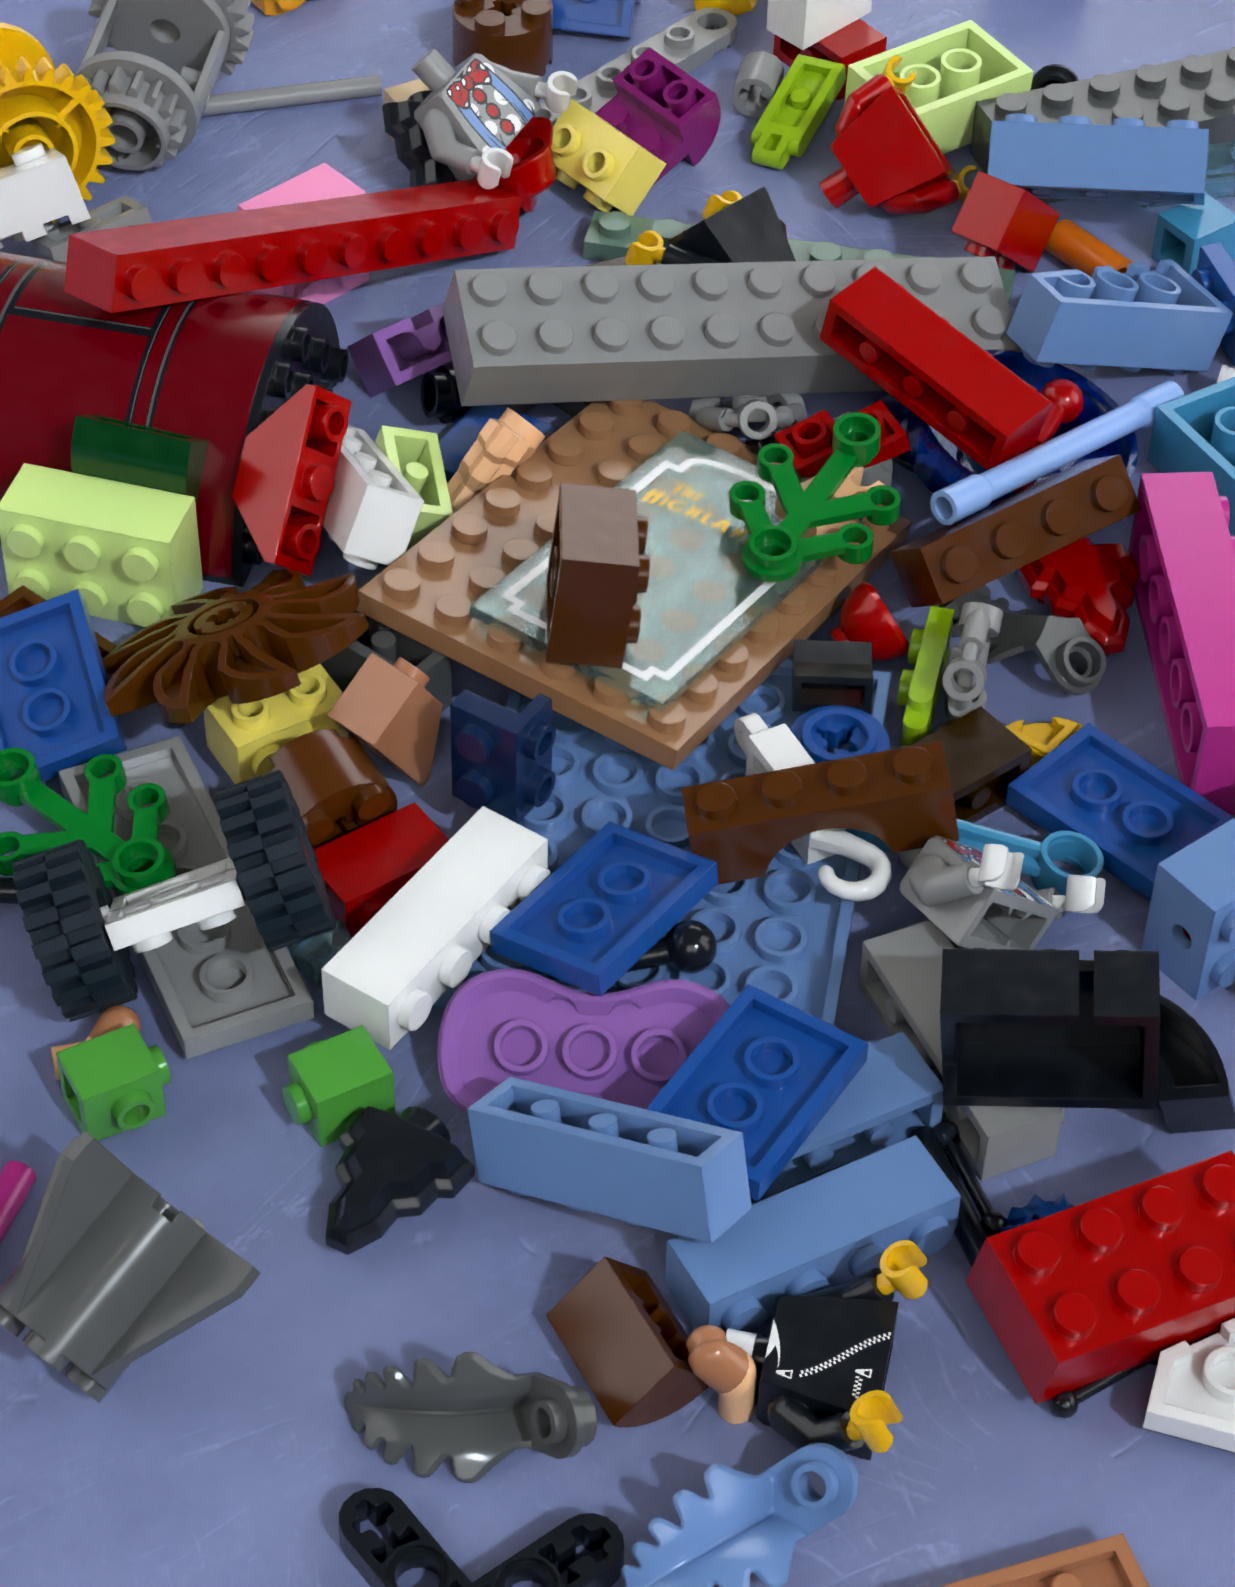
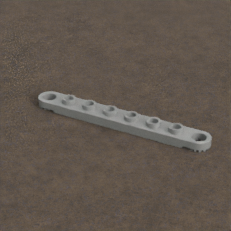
M699 9L578 80L576 95L572 96L570 100L573 99L588 110L596 113L618 93L612 79L649 47L686 73H690L713 59L714 53L719 50H726V46L729 48L733 46L737 36V19L731 12L724 9ZM544 100L539 103L541 108L533 117H545L554 126L562 113L550 111L546 107Z

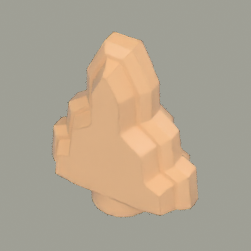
M509 407L498 420L490 418L480 431L477 440L462 459L458 470L447 483L453 514L501 475H511L516 471L521 463L525 462L536 452L535 450L546 436Z

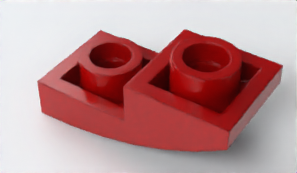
M882 400L857 411L874 417L881 426L880 450L869 464L862 466L863 468L879 464L911 450L906 432ZM826 409L774 434L776 443L786 445L792 450L794 454L793 467L800 477L816 476L834 452L832 441L835 421Z

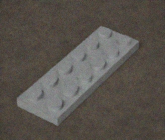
M180 736L115 754L122 761L127 784L116 795L114 834L124 841L131 839L133 819L127 804V797L135 787L145 783H154L164 789L170 807L168 818L159 827V842L172 853L176 864V876L230 858L227 849L228 844L219 822L221 819ZM87 763L58 771L60 787L65 799L87 814L89 785L84 773ZM110 773V774L102 775V776L99 777V778L108 777V776L111 775V773ZM148 803L142 807H150L155 803ZM93 854L95 863L105 862ZM114 887L107 888L112 899L121 896ZM247 903L245 906L236 908L237 918L226 924L208 930H199L197 923H193L171 931L173 939L158 948L137 953L186 1060L315 1018L314 1001L287 947L270 952L256 927L253 914L251 915Z

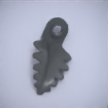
M985 585L950 601L949 604L943 607L955 610L953 620H958V622L952 627L951 636L954 638L962 635V631L958 628V623L964 603H986L1003 611L998 637L988 638L991 640L987 664L995 663L1027 651H1034L1055 686L1064 693L1074 696L1084 695L1094 690L1102 680L1106 670L1105 653L1102 647L1090 637L1080 618H1065L1062 615H1035L1034 611L1030 609L1011 611L1008 609V600L1003 597L992 600L990 598V589ZM1069 659L1076 665L1077 673L1073 670Z
M464 1352L458 1355L454 1361L451 1376L447 1375L437 1364L427 1358H418L414 1362L413 1382L399 1368L391 1365L385 1366L383 1369L385 1382L376 1372H367L364 1381L361 1379L354 1380L353 1391L347 1392L344 1397V1406L352 1414L355 1432L359 1433L366 1429L364 1440L366 1447L374 1450L385 1441L383 1459L390 1465L397 1464L407 1450L412 1447L414 1473L422 1478L430 1477L446 1458L451 1459L454 1476L458 1481L473 1483L482 1478L498 1462L516 1449H534L556 1459L573 1457L579 1453L582 1447L588 1446L594 1440L597 1431V1414L590 1395L582 1387H571L566 1382L539 1372L512 1375L495 1366L476 1352Z

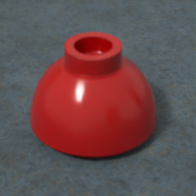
M862 581L850 592L841 607L839 626L830 631L834 640L871 642L872 661H889L907 654L910 646L908 640L873 585Z

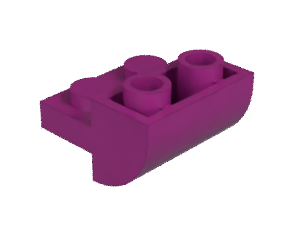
M649 47L612 79L618 93L595 114L666 163V166L655 181L657 183L682 159L693 167L700 162L716 137L720 124L721 109L715 92Z

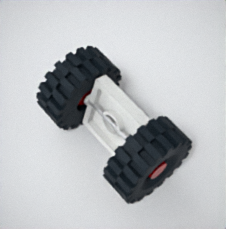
M280 769L215 791L216 810L221 819L219 822L226 838L227 849L230 858L113 899L109 889H106L104 877L99 866L96 867L90 849H87L86 843L83 840L78 839L13 863L15 871L13 873V880L18 889L16 892L17 901L23 910L24 917L22 919L33 943L31 945L36 960L39 959L43 978L46 985L51 987L52 997L56 1005L61 1007L63 1016L66 1019L69 1018V1022L137 999L138 986L134 979L136 978L135 969L129 957L131 956L130 945H132L134 953H142L170 942L173 939L171 931L197 923L199 930H208L221 926L237 918L236 908L245 906L246 903L251 915L253 914L256 927L270 952L336 930L331 901L325 888V881L319 869L314 848H312L305 823L302 821L290 786Z

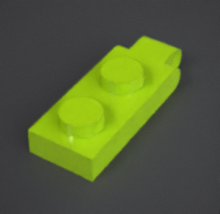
M801 54L797 55L752 132L751 145L754 147L751 155L752 163L783 170L791 156L800 158L847 79L845 64Z
M930 606L925 629H913L907 664L915 665L914 670L903 669L897 695V705L906 707L902 723L900 747L912 745L930 734L943 681L942 677L949 657L954 609Z

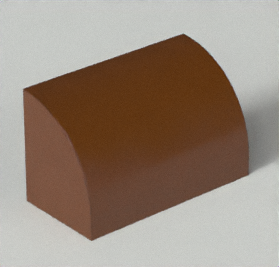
M604 1256L546 1314L547 1319L613 1426L636 1427L660 1420L686 1406L709 1387L695 1376L688 1363L690 1353L686 1345L688 1335L647 1271Z

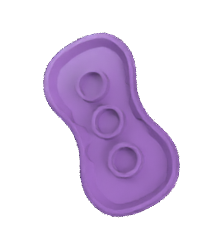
M508 968L484 972L462 984L454 992L446 1006L439 1029L437 1047L440 1080L446 1095L455 1106L467 1114V1108L509 1077L646 1109L730 1005L721 995L710 988L682 979L655 981L619 992L604 993L600 997L591 992L568 988L541 975L525 970Z

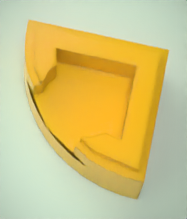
M1052 717L1051 723L1023 725L1024 720H1019L1005 726L1032 749L1031 767L1083 727L1082 724L1061 717Z

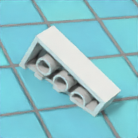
M42 143L29 146L13 153L11 156L14 163L0 169V249L4 247L1 241L12 237L13 242L23 240L28 242L47 235L48 230L54 227L53 220L66 215L69 216L72 225L91 219L65 155L56 149L51 148L45 151Z

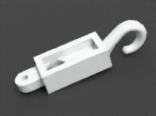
M757 713L748 714L734 721V732L737 742L747 756L746 776L815 763L785 723L768 728ZM846 828L819 830L791 841V844L807 865L838 854L861 863L871 870L870 876L865 880L851 882L839 879L832 867L828 865L821 866L818 870V878L821 885L829 893L839 898L855 902L872 900L883 893L891 881V863L887 855L874 844L847 832Z

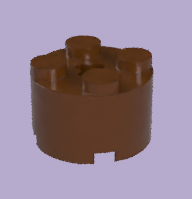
M454 0L452 11L453 61L455 67L472 54L478 53L491 62L515 71L541 77L546 74V65L548 63L551 64L553 60V4L551 0Z
M335 729L316 730L290 741L269 758L275 766L270 772L280 769L290 786L292 796L296 800L300 816L305 823L310 843L314 849L397 811L398 801L396 794L356 736L349 732L348 738L340 737Z

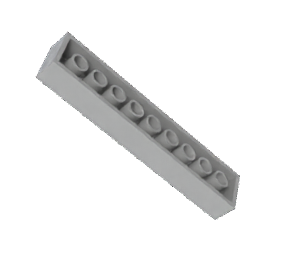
M995 256L455 269L442 310L461 406L730 397L738 395H774L776 393L813 394L885 391L819 339L830 299L875 266L892 280L901 284L909 293L939 316L945 318L953 327L975 344L989 352L1009 370L1021 348L1006 334L1012 320V314Z

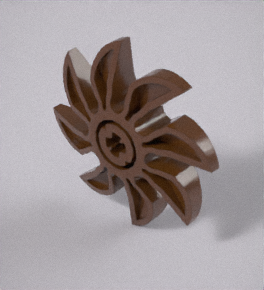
M294 569L272 570L259 584L246 592L238 593L237 587H224L195 595L172 605L174 615L164 618L132 635L103 658L102 661L107 674H113L104 691V700L110 716L115 717L158 703L163 718L167 722L179 724L193 723L218 698L228 695L232 704H244L263 700L301 685L297 673L308 670L335 656L355 642L369 628L365 614L354 613L360 602L358 597V590L360 588L354 573L306 587L300 571Z

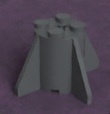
M84 1131L80 1137L75 1136L58 1156L21 1263L0 1287V1324L16 1337L28 1326L31 1330L22 1340L26 1343L25 1345L60 1373L70 1361L73 1362L74 1365L65 1376L100 1403L133 1361L240 1299L261 1273L207 1233L181 1210L179 1212L164 1200L158 1191L134 1174L101 1143Z

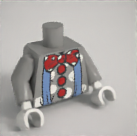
M435 47L429 50L411 68L431 91L414 110V118L423 130L431 157L435 161L448 166L458 181L470 180L477 175L479 185L485 189H493L498 186L500 176L502 178L510 177L513 157L504 149L541 108L537 103L539 99H545L546 107L553 113L560 114L569 108L570 98L576 95L578 85L575 75L567 71L552 73L548 77L547 83H544L541 76L509 69L489 61L482 54L478 53L472 54L453 68Z
M935 835L928 839L923 848L902 851L898 854L899 861L909 869L900 882V893L954 943L969 949L1034 950L1052 921L1061 918L1062 912L1094 914L1098 913L1104 905L1106 880L1104 878L1067 875L1066 896L1060 895L1055 887L1034 890L1020 880L1024 854L1021 852H1008V847L1000 844H985L982 852L977 848Z

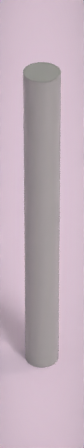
M380 75L213 94L209 97L202 117L382 95V84Z

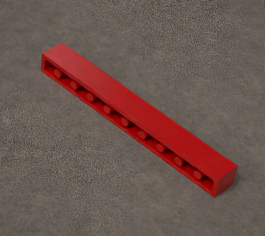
M477 179L69 234L64 292L107 312L117 313L515 249L522 197L498 187L493 189L482 188Z

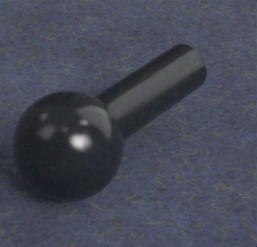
M695 920L681 921L675 924L668 931L665 938H661L627 972L669 964L674 969L683 973L693 974L701 972L713 962L716 956V938L711 929L702 922Z

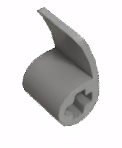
M759 50L747 54L741 61L731 94L733 105L740 113L756 119L761 118L784 78V67L777 56L770 52ZM828 112L824 117L823 121L821 122V124L825 122Z

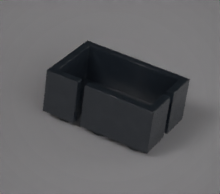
M943 949L940 1002L943 1105L1157 1109L1160 1037L1159 951L1094 950V960H1079V950Z

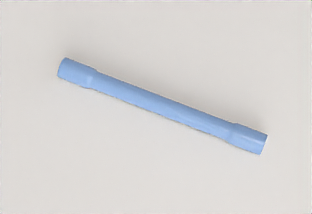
M1165 381L1132 397L1128 403L981 474L967 476L936 491L930 499L931 511L941 524L951 525L986 508L995 499L1140 428L1145 429L1153 426L1156 406L1185 396L1184 392L1173 381Z

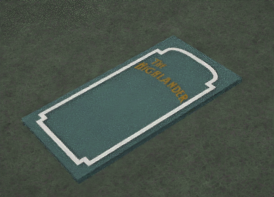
M682 431L614 487L636 490L637 516L648 517V534L644 554L650 555V572L647 592L638 593L635 604L641 606V624L637 644L626 643L622 668L565 664L662 713L829 557L803 562L797 574L779 582L762 581L751 576L742 564V548L745 542L749 540L750 535L744 521L736 519L729 511V491L735 483L744 480L755 481L761 484L766 492L765 510L772 524L780 525L783 520L774 514L777 497L772 483L766 482L759 477L756 465ZM746 499V500H741V501L751 502L752 500ZM865 517L859 518L858 523L863 524ZM552 539L471 604L469 616L545 654V581Z

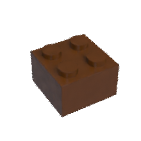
M560 483L545 581L547 662L622 668L626 643L637 644L641 624V606L635 604L638 593L647 592L650 555L644 554L648 534V517L637 516L636 490Z

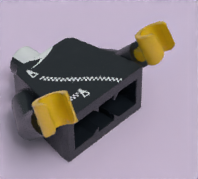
M765 186L744 198L734 190L725 191L721 196L712 194L703 210L704 220L668 240L670 245L667 248L663 247L664 241L661 235L656 231L649 230L640 234L637 242L629 245L625 257L627 265H657V262L661 264L796 261L787 240L786 225L778 218Z
M899 1240L891 1244L881 1256L880 1268H873L843 1284L802 1296L786 1295L780 1298L777 1302L770 1336L727 1329V1341L741 1347L754 1360L757 1369V1379H760L757 1419L763 1425L775 1430L796 1449L812 1443H826L835 1446L846 1454L860 1459L871 1460L872 1452L883 1453L891 1447L894 1437L886 1425L891 1423L898 1424L903 1418L891 1396L884 1391L899 1302L892 1300L894 1299L895 1291H898L904 1298L918 1299L924 1295L928 1286V1279L919 1269L927 1264V1257L914 1242Z

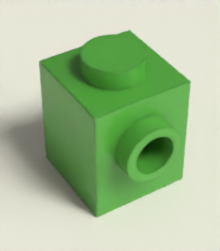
M134 1023L56 1052L63 1098L82 1133L86 1131L97 1141H100L125 1130L140 1128L149 1121L166 1115L163 1086L171 1083L167 1062L158 1045L147 1047Z
M363 1025L329 1039L312 1042L303 1049L287 1055L290 1084L282 1088L285 1105L296 1125L307 1124L320 1147L339 1140L340 1134L355 1111H364L367 1106L395 1115L393 1071Z

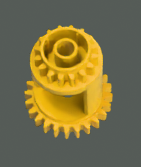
M2 22L0 23V169L14 163L11 156L13 153L42 143L45 151L54 148L65 155L82 198L90 201L93 197L86 187L88 182L102 184L105 182L97 165L113 163L112 157L104 148L115 143L114 136L106 128L113 121L107 110L102 108L105 103L96 89L91 90V85L82 74L74 78V74L67 64L62 63L55 70L49 54L33 35L20 27Z

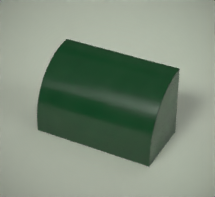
M98 414L76 415L71 443V468L73 473L193 496L197 506L209 440Z

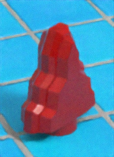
M1084 537L1023 566L1019 570V580L1029 596L1037 599L1039 603L1046 604L1053 615H1062L1065 618H1080L1090 637L1102 647L1106 657L1111 653L1124 652L1130 625L1126 610L1133 604L1134 591L1132 586L1138 583L1139 571L1133 554L1128 550L1125 551L1122 543L1093 545L1089 538Z

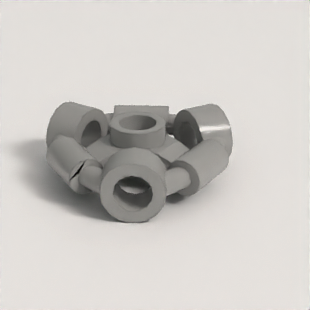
M776 393L771 395L768 401L766 395L733 396L732 401H725V406H723L720 397L694 398L690 408V418L697 421V424L703 428L720 432L730 431L734 427H738L743 434L756 440L765 439L771 435L772 431L786 426L790 427L806 419L807 416L805 403L798 393ZM766 422L758 430H752L748 426V423Z
M966 602L962 605L958 628L962 631L959 646L953 645L949 664L942 677L943 687L946 691L944 714L949 720L959 719L980 706L986 710L987 692L984 686L987 681L986 665L991 640L988 638L998 637L1003 611L998 607L981 602Z

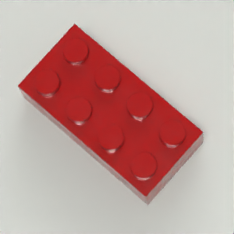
M1232 1150L986 1238L965 1282L1035 1404L1050 1400L1063 1391H1073L1107 1376L1157 1359L1161 1351L1186 1340L1189 1345L1195 1344L1219 1333L1222 1323L1235 1318V1155Z

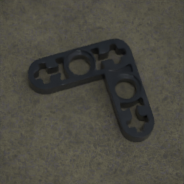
M365 1488L353 1493L345 1500L339 1511L340 1546L347 1559L370 1587H398V1578L405 1571L412 1568H425L433 1571L440 1579L438 1587H512L521 1581H534L544 1587H612L619 1580L624 1565V1539L618 1525L608 1517L595 1513H586L569 1518L471 1583L402 1499L393 1492L382 1488ZM368 1519L375 1526H380L387 1522V1539L389 1545L394 1550L387 1558L386 1544L371 1529L361 1533V1522ZM583 1545L590 1552L602 1547L603 1560L596 1562L588 1555L576 1560V1547ZM568 1570L567 1585H564L560 1574Z

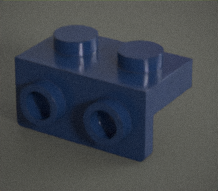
M464 689L450 704L452 796L462 800L472 808L480 809L484 806L519 824L534 806L541 807L548 800L555 785L556 776L552 771V746L556 736V728L552 725V699L539 693L518 714Z

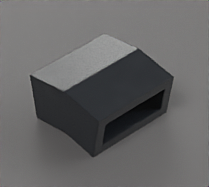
M794 639L792 657L793 711L808 712L818 707L841 705L857 708L871 714L873 692L871 642Z

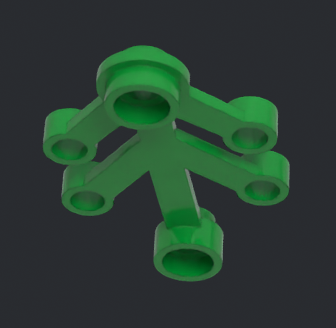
M853 412L842 415L835 421L832 441L834 452L805 491H803L794 471V454L789 447L779 443L765 445L759 450L758 475L762 480L773 484L786 517L780 525L772 524L765 510L766 492L761 484L755 481L744 480L735 483L729 491V511L733 517L744 521L750 535L749 540L745 542L742 548V564L751 576L762 581L779 582L797 574L803 562L836 555L842 561L849 564H861L870 559L873 551V532L869 527L860 523L846 524L835 533L802 537L809 528L865 517L870 523L879 526L890 525L898 520L901 496L891 486L877 485L871 487L865 493L831 499L854 467H862L869 464L880 450L881 426L874 417L865 413ZM746 499H748V500H752V501H751V502H744V501H741V500H746ZM878 504H885V505H888V506H883V507H882V506H877V505H878ZM850 542H857V543H860V545H852V544H849V543H850Z
M14 747L0 751V801L12 807L26 805L61 830L27 835L14 831L0 833V875L13 876L15 872L13 863L20 859L80 839L86 843L87 849H90L92 854L105 861L95 863L96 867L99 866L106 888L114 887L120 895L176 876L174 857L159 842L160 824L168 818L170 813L166 793L160 785L154 783L141 784L129 793L127 804L133 819L131 839L124 841L114 834L116 795L127 784L126 773L119 757L112 754H101L92 758L86 764L84 773L89 785L88 811L86 814L41 783V776L35 758L28 750ZM110 773H111V775L108 776V777L99 778V777H101L102 775L110 774ZM148 803H155L150 807H142ZM16 851V852L13 853L12 855L3 856L4 854H6V853H8V852Z

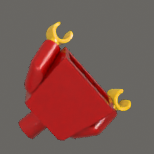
M900 56L891 57L882 74L875 75L848 96L836 123L837 139L833 141L830 147L842 167L819 183L823 193L836 209L860 193L870 208L878 209L882 207L884 211L891 215L926 214L955 203L957 200L964 202L970 189L964 184V177L978 169L974 165H968L953 175L952 179L948 177L955 172L905 95V92L910 88L916 77V72H912L909 77L904 79L896 77L892 72L900 65L903 59Z

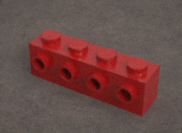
M876 266L830 299L819 339L983 468L989 470L1020 455L1038 440L1052 402Z

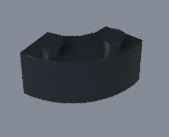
M1160 995L1157 1104L1161 1107L1169 1134L1235 1129V1105L1224 1065L1215 1045L1192 1016L1171 1000Z

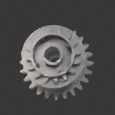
M92 0L88 13L91 16L97 17L74 78L80 74L86 78L92 87L91 90L96 89L105 104L102 108H105L112 118L113 123L106 128L114 136L115 143L104 147L113 159V163L109 165L133 171H143L153 166L158 169L162 167L165 158L173 160L176 154L189 146L196 134L213 87L218 82L221 72L230 76L233 74L236 64L241 65L244 61L255 33L251 29L255 20V14L247 12L251 0ZM106 47H114L117 51L105 52Z

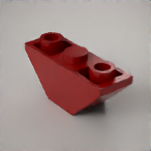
M306 384L246 436L232 497L264 562L283 569L298 570L303 576L311 577L315 557L320 547V535L329 497L334 488L335 471L343 437L347 432L348 416L352 401L317 385Z

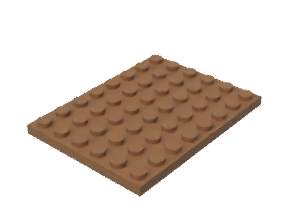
M650 399L593 401L537 447L536 452L525 462L521 463L516 471L511 475H501L359 589L358 597L360 602L356 611L364 613L366 616L532 700L539 693L552 699V710L674 770L793 653L794 639L806 640L844 603L846 597L862 581L865 582L891 557L889 552L901 547L907 541L912 521L899 516L898 520L893 524L879 526L870 523L865 517L859 518L858 523L869 527L874 536L872 556L869 560L861 564H849L842 561L836 555L803 562L797 574L787 580L776 582L669 681L655 674L646 681L623 668L547 662L546 629L506 610L514 603L501 597V595L549 557L560 483L631 489L665 460L679 466L684 461L693 458L707 459L726 464L762 480L757 472L758 454H754L750 446L740 442L738 438L731 434L703 428L687 414L671 410ZM695 463L683 473L668 467L636 494L637 516L648 517V534L644 554L650 555V572L647 592L638 593L635 604L641 606L639 639L637 644L626 643L623 662L642 672L646 671L650 666L666 672L765 582L751 576L742 564V548L744 546L742 543L750 537L749 533H746L739 541H737V534L733 538L729 536L738 527L741 528V533L747 530L744 521L736 519L729 511V491L735 483L748 479L716 466ZM794 469V471H795V473H796V475H797V478H798V480H799L800 483H802V482H804V481H806V480L812 478V477H800L799 474H798V473L796 472V470ZM674 481L679 482V483H682V484H685V485L690 486V487H693V488H689V487L683 486L679 491L676 492V494L672 492V491L675 490L679 485H681V484L675 483ZM764 487L766 492L765 510L772 524L780 525L783 520L774 514L777 493ZM653 489L659 490L656 492L657 494L660 491L665 492L653 504L648 502L656 495H652L646 502L641 501L648 494L646 492H651ZM687 489H691V491H689L690 493L693 490L697 491L690 498H686V496H688L689 493H687L685 496H681V494H683L684 491H686ZM699 493H702V494H705V495H706V496L701 495V497H703V498H700V497H699L698 499H696V500H698L699 502L692 500V499H693L696 495H698ZM666 496L670 497V499L667 502H665L662 505V507L658 506V504L662 502L666 498ZM746 499V500H741V501L751 502L752 500ZM671 501H681L687 503L686 506L682 503H674L672 505V508L675 510L680 509L679 507L684 508L679 512H675L669 509L667 506V504ZM693 506L697 507L694 510L696 512L699 510V508L704 510L694 519L691 518L694 512H692L688 516L683 515L687 511H689V509H691ZM708 512L712 513V515L704 521L707 524H704L699 521L706 514H708ZM723 519L730 522L725 533L721 532L722 528H718V526L714 528L709 526ZM850 542V543H849V544H852V545H860V543H857V542ZM547 568L514 595L526 602L520 610L546 622L545 581Z

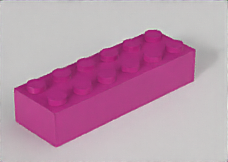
M1213 472L1141 473L1137 499L1142 510L1134 513L1128 551L1134 556L1139 571L1138 583L1133 585L1132 588L1179 779L1182 784L1225 812L1235 815V536L1230 535L1228 528L1230 520L1228 498L1226 496H1219Z

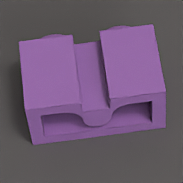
M445 302L427 309L412 318H406L376 331L347 346L370 398L452 362L442 311Z

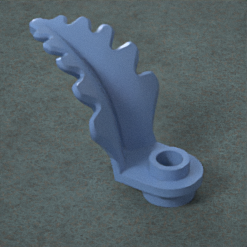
M812 1443L798 1449L759 1475L744 1473L721 1464H714L708 1467L704 1473V1479L709 1499H704L687 1490L678 1491L673 1496V1503L680 1517L681 1526L675 1525L661 1517L654 1518L649 1523L648 1530L657 1540L658 1545H653L646 1541H639L633 1545L632 1554L639 1567L634 1565L622 1567L621 1573L625 1580L623 1587H713L714 1584L719 1587H749L751 1573H755L767 1587L784 1586L788 1580L796 1542L840 1517L853 1505L858 1491V1472L854 1462L845 1452L835 1446L826 1443ZM811 1471L818 1473L823 1478L826 1485L824 1496H820L814 1490L809 1476Z

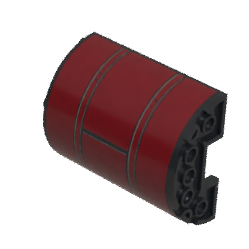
M0 252V501L24 463L72 472L71 443L76 415L98 414L209 440L196 506L202 577L204 581L244 587L253 565H261L263 562V557L232 497L246 436L306 384L317 385L333 393L336 382L342 383L348 369L349 354L347 349L340 348L336 325L328 308L321 303L248 291L110 313L64 292L67 262Z

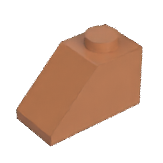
M372 652L327 715L347 732L356 736L358 741L377 757L423 787L430 778L443 704L425 689L430 678L417 667L401 657L392 666Z

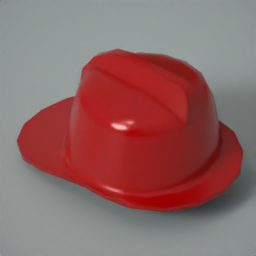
M532 117L504 149L512 155L513 165L510 177L502 178L500 176L499 184L496 186L521 196V207L527 213L534 210L538 194L548 189L556 180L557 173L551 151L553 126L551 121L545 117Z

